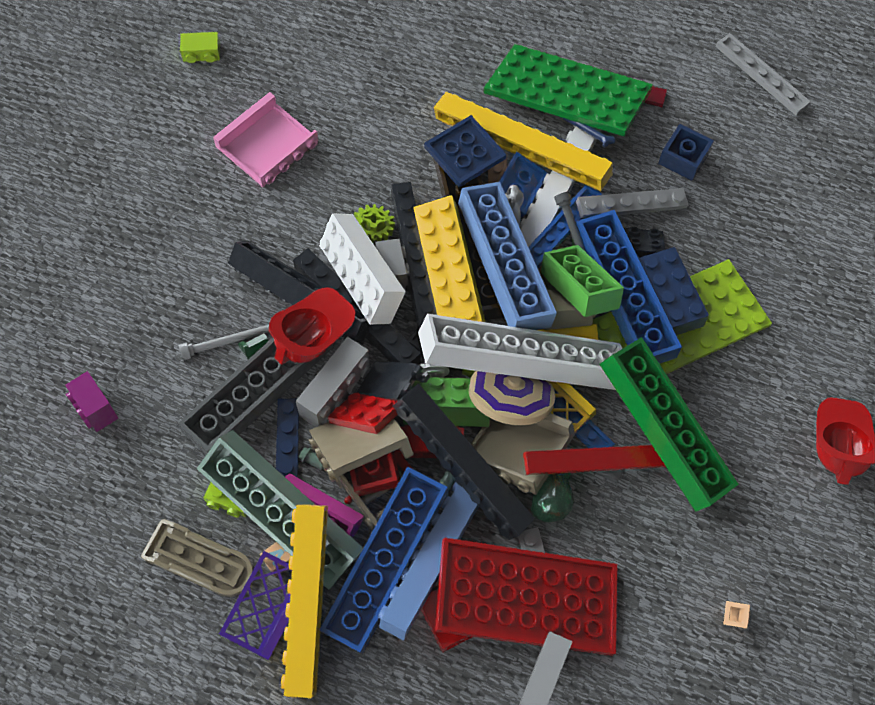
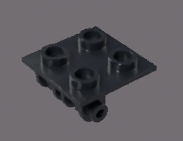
M624 227L636 254L639 252V258L642 257L643 252L647 256L648 253L650 255L665 250L663 231L654 228L646 230L639 229L638 227Z

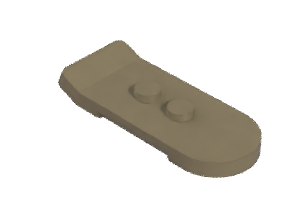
M165 519L159 522L141 555V558L146 562L225 597L239 595L253 571L249 559L241 552L225 547L188 530V528Z

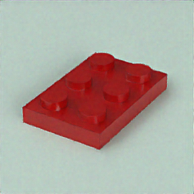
M353 393L340 406L336 407L327 418L330 424L378 434L398 415L393 407L397 401Z

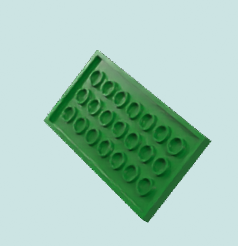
M514 44L484 86V94L625 137L649 96L653 84Z

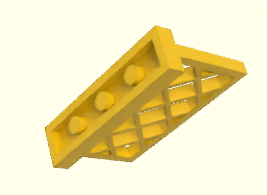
M550 381L553 388L559 393L555 394V397H563L566 400V408H554L553 405L551 414H554V412H566V419L569 420V412H578L583 418L578 423H573L574 431L576 432L596 415V409L570 384Z

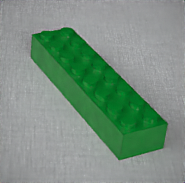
M642 337L599 364L695 512L711 506L739 485Z

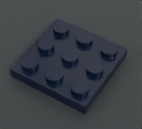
M472 115L424 143V148L459 188L504 161L507 156Z

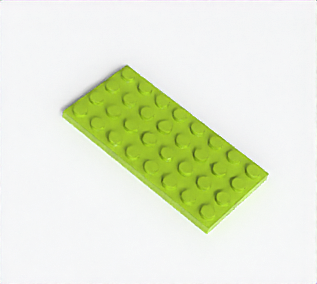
M729 259L690 276L709 317L704 327L677 335L682 346L678 357L660 363L666 374L772 325V322ZM612 312L593 320L592 324H597L599 340L620 343L622 349L627 346Z

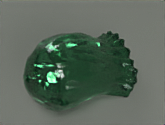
M571 473L549 474L538 493L533 496L531 510L536 519L548 523L560 521L567 517L574 504L573 492L569 483Z

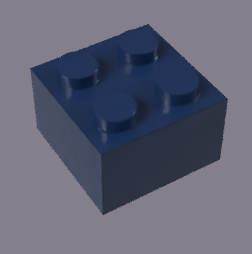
M679 124L662 150L658 164L693 181L709 155L714 140Z

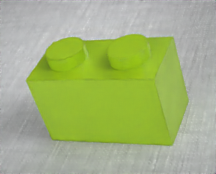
M218 32L181 33L180 53L183 62H214L215 60H220Z

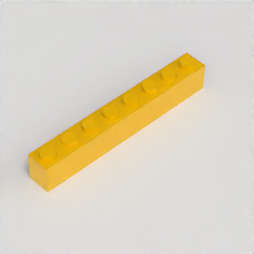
M299 504L296 505V509H293L292 523H295V532H292L290 544L294 549L293 556H290L289 570H292V579H289L287 585L290 603H287L286 617H289V625L285 628L284 641H287V651H284L282 660L283 665H286L285 674L282 675L281 689H284V696L313 698L317 692L328 506Z

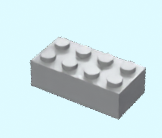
M347 337L296 400L299 417L314 427L329 422L327 417L345 401V397L349 393L353 394L360 378L364 379L369 373L368 349Z

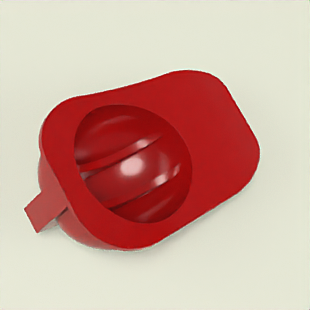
M327 287L314 291L298 303L276 313L271 318L268 327L277 347L275 359L283 365L289 360L296 363H305L321 356L329 346L352 326L355 319V310L352 304L335 289Z
M834 397L822 401L818 407L816 418L817 454L823 466L830 472L835 473L837 483L848 485L852 476L863 474L871 465L875 464V433L872 417L865 405L857 401Z

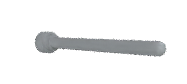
M269 325L195 345L187 344V342L179 344L182 359H191V356H194V353L270 333Z

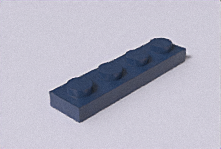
M298 398L278 399L276 470L284 477L292 474L298 478L299 413L296 405Z

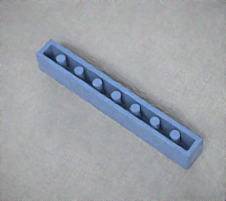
M456 482L452 488L454 493L451 497L447 496L442 505L443 512L441 514L437 513L432 522V526H434L432 531L425 533L421 542L423 543L421 550L416 549L411 558L413 564L410 569L406 567L400 578L402 583L399 587L395 586L389 597L391 602L388 606L384 605L378 615V618H380L379 628L403 641L439 579L443 538L461 540L479 507L478 504L471 500L470 495Z

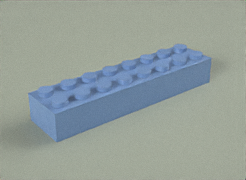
M496 182L462 188L458 204L508 326L531 330L550 328L557 314L501 183Z

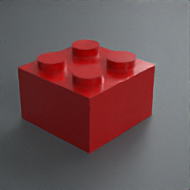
M394 451L350 470L354 492L360 497L397 487L401 480Z

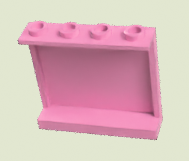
M270 92L213 137L216 147L262 187L273 183L279 173L286 172L291 163L295 160L299 161L308 149L315 148L318 143L317 131L310 132L276 104L275 96Z

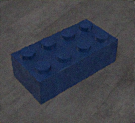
M673 247L639 258L676 336L704 327L709 314L676 248Z

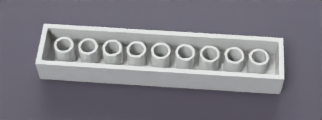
M427 314L418 332L426 364L616 390L599 364L621 350L620 343Z

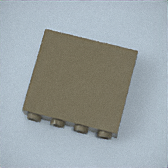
M551 413L540 422L530 425H510L490 418L489 427H482L471 445L505 484L515 485L523 492L537 494L549 474L526 475L523 453L526 451L564 450L574 437L575 431L572 421Z
M394 419L378 434L334 425L329 422L309 430L312 437L309 439L312 450L315 451L318 460L321 461L325 472L327 471L331 482L336 481L339 488L343 487L339 475L399 449L405 459L413 455L408 437Z

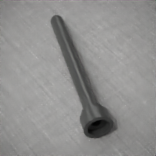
M563 192L554 197L556 205L563 209L575 246L579 245L586 252L570 208V201L572 200L570 193Z

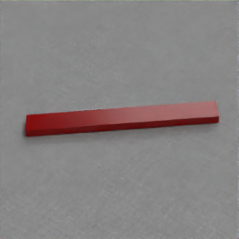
M652 445L526 451L523 453L526 475L666 467Z

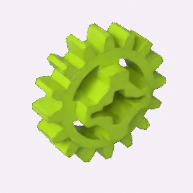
M367 204L365 209L360 207L358 212L354 213L355 218L372 243H374V240H377V242L382 239L388 240V237L393 235L395 222H393L394 216H390L389 210L383 211V206L378 209L376 204L373 205V208H370Z

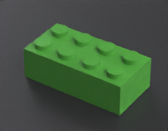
M579 245L544 252L541 274L584 317L620 309L624 287Z
M430 377L427 383L414 382L412 388L420 384L455 426L489 427L490 418L480 412L470 399L469 385L471 379Z

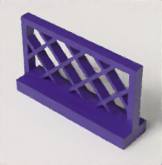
M263 551L219 635L269 660L289 622V617H286L287 603H290V594H286L285 588H287V585L283 584L280 572L289 570V563ZM265 557L274 562L277 571L263 574L261 564ZM278 564L285 568L279 570ZM259 570L261 576L255 577ZM278 574L281 587L268 590L265 577ZM262 578L265 592L252 596L250 589L252 581ZM282 589L285 597L283 603L273 606L269 593ZM248 590L250 597L244 598ZM266 594L270 607L257 611L253 598ZM251 599L254 613L241 617L239 611L240 603ZM280 607L275 615L274 609ZM271 610L274 618L272 624L261 627L258 614ZM237 611L238 618L232 619ZM255 615L259 628L245 632L242 619ZM240 621L243 634L232 636L225 632L230 623ZM269 628L264 637L263 630ZM260 631L263 641L259 648L256 649L249 645L247 635ZM244 636L246 643L237 638Z

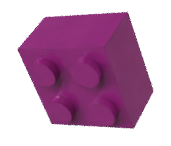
M88 371L65 384L69 391L66 393V396L88 429L93 427L97 433L119 419Z

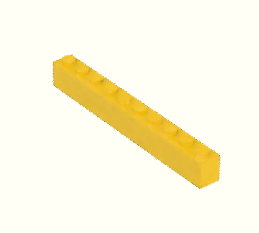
M445 92L434 106L436 119L447 125L453 126L472 115L502 149L514 154L518 152L534 163L601 191L612 176L613 162H610L608 159L575 147L571 143L563 142L554 136L542 133L538 129L530 128L521 122H516L488 108H483L472 101L460 98L458 95Z

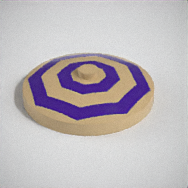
M475 371L470 380L469 396L472 403L484 415L501 423L530 425L540 422L551 413L555 402L554 388L550 381L481 371Z

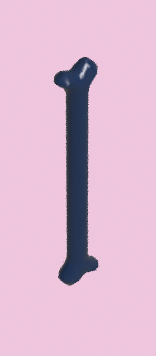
M562 118L601 141L604 148L616 142L615 137L606 136L591 126Z

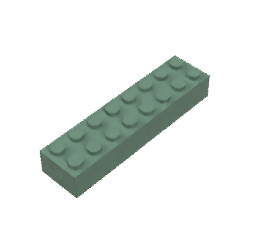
M233 430L220 436L197 467V470L293 556L294 547L290 544L291 534L295 532V523H292L293 509H296V505L315 504ZM329 517L327 520L323 582L327 589H331L343 577L363 550L362 546Z

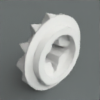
M421 364L423 367L421 372L428 373L430 377L444 378L449 374V367Z

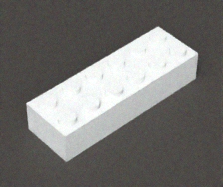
M332 213L319 246L368 323L391 324L406 291L353 214Z

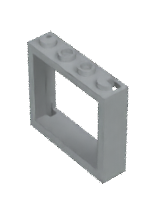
M549 631L519 705H548L572 641Z

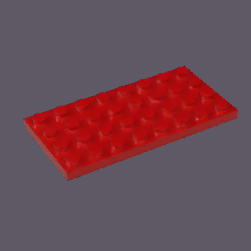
M443 538L435 632L543 646L550 631L572 641L569 650L610 656L616 654L617 564Z

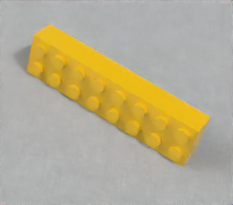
M447 196L413 207L437 315L485 322L458 206L453 196Z

